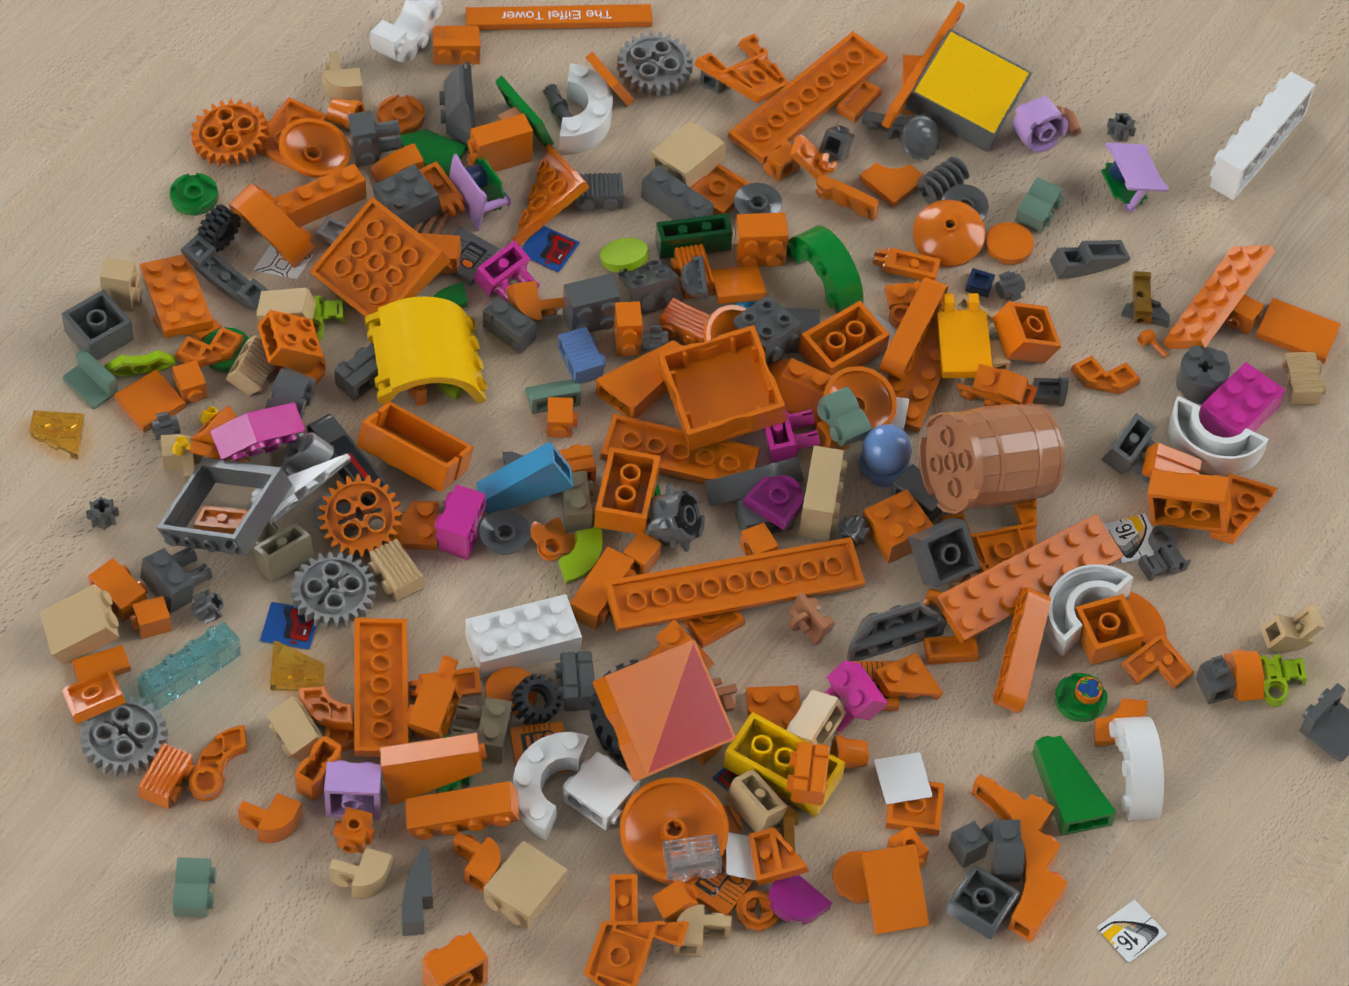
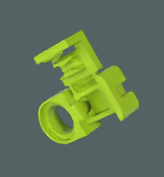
M314 296L316 305L312 321L314 327L319 328L316 333L318 341H321L324 337V319L328 321V318L329 320L335 318L340 320L341 325L345 324L343 299L323 302L322 296ZM337 306H339V314H338V315H337Z
M1279 654L1273 655L1272 659H1268L1267 656H1260L1265 676L1264 700L1270 706H1282L1288 698L1287 682H1290L1291 679L1296 678L1298 680L1299 678L1301 684L1306 685L1307 678L1303 658L1283 660V663H1281L1282 656ZM1271 689H1280L1284 695L1280 698H1273L1269 695V691Z

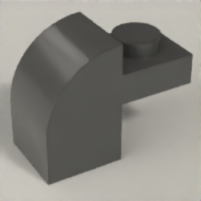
M993 820V851L990 856L991 874L1003 882H1019L1024 866V842H1022L1021 822L1020 820Z

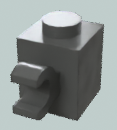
M1223 656L1213 657L1211 660L1200 665L1196 680L1207 703L1212 704L1232 698L1237 684Z
M973 821L952 832L948 848L962 868L986 856L989 842L993 841L992 822L980 829L976 821Z

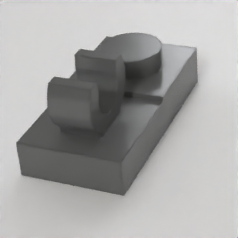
M864 111L862 124L867 125L866 128L871 130L885 128L882 126V122L886 114ZM898 116L891 128H889L887 138L891 139L894 131H898L901 135L904 126L911 118Z

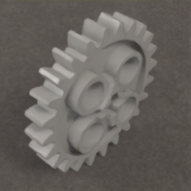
M650 31L648 37L640 33V39L632 36V42L625 41V47H620V54L617 55V70L619 71V78H624V84L631 83V90L638 87L639 94L645 90L648 96H651L652 92H656L657 96L660 97L661 91H664L667 95L670 94V89L678 92V85L684 87L685 81L690 80V74H692L693 57H690L691 51L686 50V44L679 45V38L672 41L671 34L664 38L662 37V32H659L658 36H654L653 32Z
M330 551L328 558H324L320 553L318 554V561L309 558V566L301 564V572L295 571V580L291 581L293 606L298 607V615L305 614L306 622L314 619L315 627L323 622L325 629H328L330 624H334L335 629L338 630L339 623H343L348 628L349 620L352 619L354 621V618H359L358 615L366 617L367 609L373 608L372 601L376 600L374 574H369V566L362 567L361 559L353 562L352 554L345 559L342 552H339L337 557H333Z
M131 695L125 704L85 720V725L80 727L82 734L79 736L80 744H82V753L86 754L87 762L93 761L94 769L103 766L104 774H107L112 769L114 777H117L120 771H124L125 776L128 777L130 770H134L139 775V767L141 766L148 770L149 761L152 762L162 744L168 745V728L166 727V719L162 718L161 710L154 711L153 703L145 706L144 698H141L136 703L134 695ZM120 718H128L125 721H119ZM143 732H147V733H148L147 735H144V736L138 735V734L143 733ZM103 736H109L108 739H100ZM122 751H130L128 754H120Z

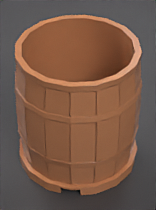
M1032 403L1018 405L1003 404L966 409L961 412L942 411L930 417L925 425L929 428L926 437H921L919 468L925 489L929 495L936 496L938 502H940L937 506L943 512L958 514L969 509L1001 507L1019 504L1036 498H1044L1054 493L1061 482L1065 466L1064 444L1060 428L1055 419L1042 405Z

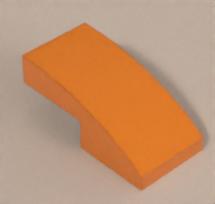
M413 143L383 157L370 167V171L376 182L379 183L413 164L417 168L424 167V160Z

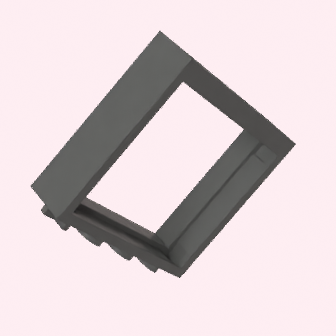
M203 458L157 526V529L164 537L165 543L170 546H183L190 549H203L210 552L217 551L230 555L247 556L293 484L281 467ZM215 483L262 489L234 534L186 528Z

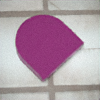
M787 475L766 476L762 478L743 499V505L784 531L801 512L804 504V494L801 485Z
M800 875L776 880L768 892L770 908L778 917L787 922L793 920L802 922V924H809L830 910L833 904Z

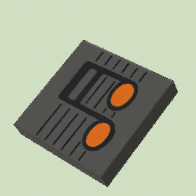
M459 227L452 235L460 236L461 239L458 272L455 271V274L451 275L472 286L475 282L473 278L477 267L498 253L500 248Z

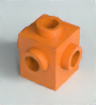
M346 807L342 821L337 820L333 836L337 837V848H341L347 853L353 854L357 852L364 854L366 846L372 844L375 835V829H372L373 813Z

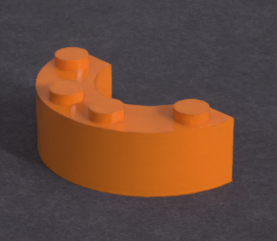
M248 184L228 206L247 225L250 224L295 268L315 248L310 241L312 238L311 234L303 227L299 229L286 216L289 211L279 202L275 205L271 201L273 197L264 188L260 189L256 184Z

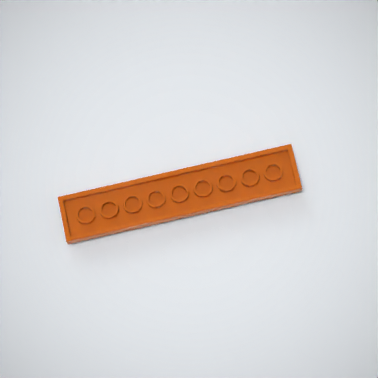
M851 537L606 580L604 583L616 632L666 624L673 620L677 622L796 600L797 594L804 593L809 598L859 589L865 586V580Z

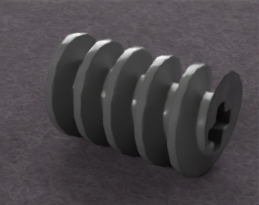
M950 157L918 179L919 193L928 204L941 200L950 188L964 184V179L970 177L969 171L959 158Z

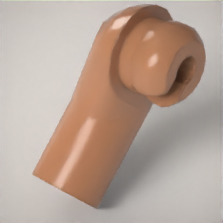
M1056 106L1068 121L1070 135L1076 136L1080 134L1081 128L1076 114L1072 110Z

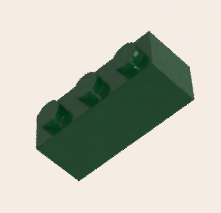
M728 213L656 222L655 242L660 259L674 258V251L677 247H689L696 244H703L705 253L731 250L733 230Z

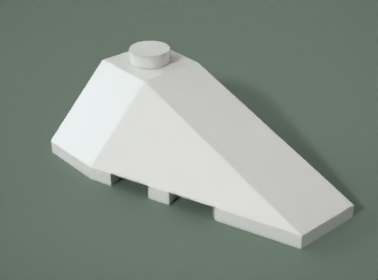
M345 454L287 476L293 485L268 524L273 525V522H277L350 462V456ZM256 488L251 493L253 495L250 499L252 505L262 489Z

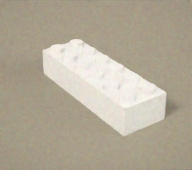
M1292 71L1285 79L1280 78L1274 92H1269L1266 95L1263 105L1261 107L1257 106L1254 109L1251 119L1249 121L1245 120L1239 128V133L1237 135L1233 134L1228 140L1226 148L1224 150L1221 148L1214 158L1216 165L1210 172L1212 179L1209 187L1234 201L1304 118L1315 84Z

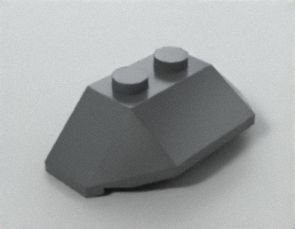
M471 62L458 65L444 80V91H439L440 105H444L445 108L440 109L441 124H446V133L465 145H468L467 140L470 139V129L476 127Z
M920 602L903 606L896 605L881 613H871L862 618L849 645L846 661H861L922 642L924 638L944 635L947 621L944 616Z

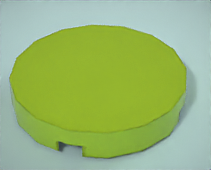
M622 238L606 244L600 252L602 266L609 271L621 272L620 269L626 268L627 271H633L647 262L649 252L647 244L642 240Z

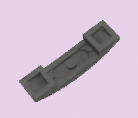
M197 234L181 248L182 254L191 265L218 290L247 308L253 310L258 308L261 291H268V289L254 278L248 280L216 254V248Z
M797 456L708 480L704 484L710 506L745 498L752 488L766 476L787 475L798 483L804 481Z

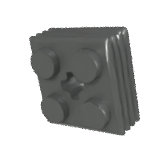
M974 865L947 902L945 912L986 938L992 939L1018 903L1020 892L977 865ZM984 900L987 904H981V902Z

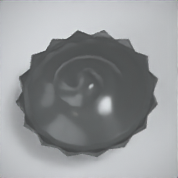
M922 114L920 116L915 115L904 126L901 141L904 149L912 158H917L921 161L922 159L928 160L930 156L935 155V151L939 148L938 143L941 140L939 136L940 130L937 128L936 122L932 121L930 116L926 117Z

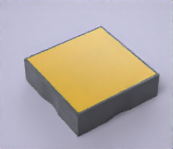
M949 29L911 91L905 109L918 116L922 114L926 117L930 116L937 125L950 130L959 138L988 152L1008 114L1013 110L1023 93L1032 72Z

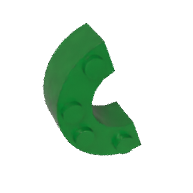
M817 225L788 239L786 254L793 258L798 265L808 261L814 267L816 274L823 282L825 300L831 309L839 313L858 301L863 303V287L856 265L844 244L832 231L824 226Z

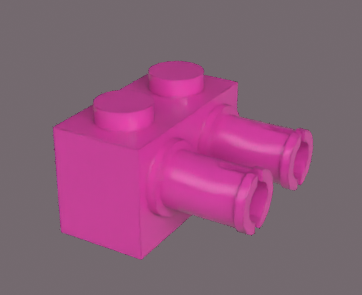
M515 240L477 267L473 278L488 297L497 293L507 302L505 288L510 286L508 284L510 281L516 280L518 283L536 281L527 271L530 257ZM536 281L538 289L540 287V284Z
M811 409L789 414L786 410V422L763 429L772 463L797 457L800 449L813 447L814 445L820 446L817 430L798 435L792 433L794 428L815 425Z
M844 660L826 677L831 686L824 693L837 697L839 700L842 699L845 705L846 714L836 729L840 733L855 718L871 720L888 704L860 663Z

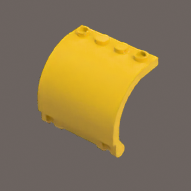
M411 297L379 307L378 312L365 317V325L369 329L367 332L368 341L374 343L379 374L374 380L376 388L379 389L377 392L379 403L386 404L388 401L391 402L399 392L430 383H445L458 386L468 392L477 404L487 401L485 395L487 384L481 373L484 366L477 351L480 349V345L474 334L476 323L473 317L468 316L460 306L449 300L437 297Z

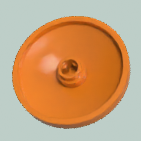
M671 777L658 779L641 787L626 803L620 820V842L627 859L641 874L652 880L672 884L678 879L687 883L709 873L721 860L728 841V819L719 799L705 786L685 778Z

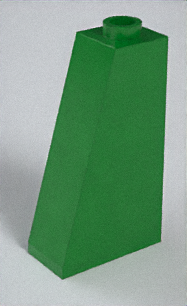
M1044 736L1036 740L1032 755L1050 805L1054 806L1053 815L1060 835L1064 836L1112 826L1116 814L1114 807L1062 736Z

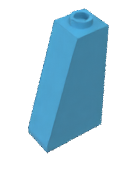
M551 442L538 447L476 482L477 491L485 493V511L488 515L498 510H508L574 488L571 466Z

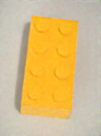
M752 712L737 733L736 739L726 749L723 767L739 776L754 769L779 798L816 818L841 781L845 762L829 754L823 805L792 802V791H786L788 775H794V768L789 767L791 751H797L799 742L807 741Z

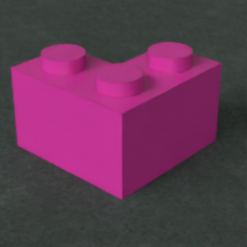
M456 484L453 493L449 492L446 496L444 513L439 514L436 519V540L439 542L440 551L469 560L478 539L477 525L486 507L485 493Z

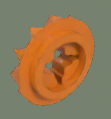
M761 890L747 892L737 903L736 913L739 923L742 922L747 930L751 928L759 933L764 929L770 930L778 922L779 917L770 908L768 892ZM757 903H759L760 910L764 912L761 914L760 919H757L756 914L753 912Z

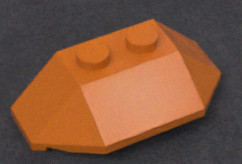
M793 358L769 364L767 367L775 378L787 412L793 414L811 409L815 425L818 422L824 421L818 415L817 404L823 397L825 386L832 375Z

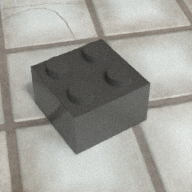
M415 164L373 185L375 199L412 228L442 213L439 194Z
M611 274L564 284L562 315L568 330L572 331L587 327V330L591 333L599 330H609L614 327L615 302H620V294Z
M104 289L61 313L65 333L80 350L84 348L96 360L134 340L132 321Z
M951 517L908 537L923 584L938 588L981 568L965 520Z

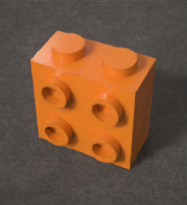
M270 309L257 325L269 364L311 373L323 359L312 319Z

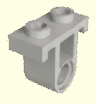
M313 432L306 435L300 433L297 435L298 440L288 443L281 468L287 476L329 461L333 455L334 448Z

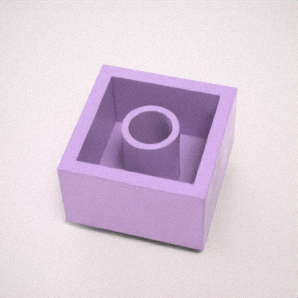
M343 760L327 762L324 787L326 817L343 818L346 807L373 813V819H380L382 802L381 764L373 762L348 763Z

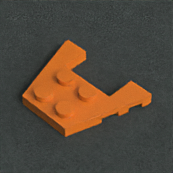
M755 34L742 38L738 44V47L751 57L749 59L726 67L710 52L698 57L694 64L700 70L756 103L772 97L789 83L776 63L770 62L767 57V50L765 47L761 48L759 46V39Z
M1036 499L1013 505L1019 525L971 534L964 512L941 517L940 522L951 517L966 521L981 566L978 569L980 573L1037 544Z
M602 921L583 974L598 986H638L654 940L657 939L682 948L690 923L686 921Z

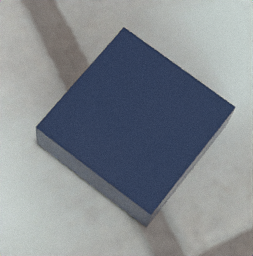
M972 268L965 291L978 293V295L988 298L995 274Z

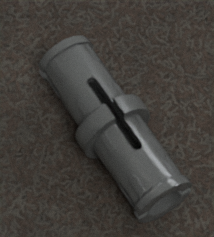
M555 84L546 86L543 89V94L550 104V111L556 115L561 126L562 117H572L568 109V103L566 99L562 98Z

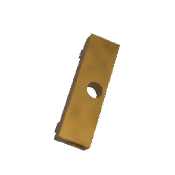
M1134 271L1132 276L1134 323L1151 324L1153 312L1151 307V273Z
M787 807L781 821L782 837L795 851L794 825H798L799 812H794L793 807Z

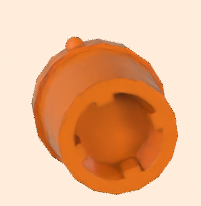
M333 98L328 106L327 119L350 130L348 114L365 112L364 103L359 100L352 101Z
M838 734L832 738L830 754L845 762L844 769L866 767L869 759V747L866 740L844 738L841 734Z
M201 766L190 775L189 786L186 789L197 800L203 802L212 801L222 793L226 778L222 777L221 773L213 767Z

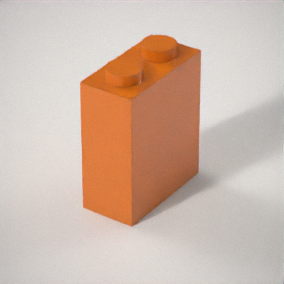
M519 114L470 129V139L467 140L470 155H467L469 166L475 164L477 157L480 160L484 157L495 172L531 162L533 130L525 114Z

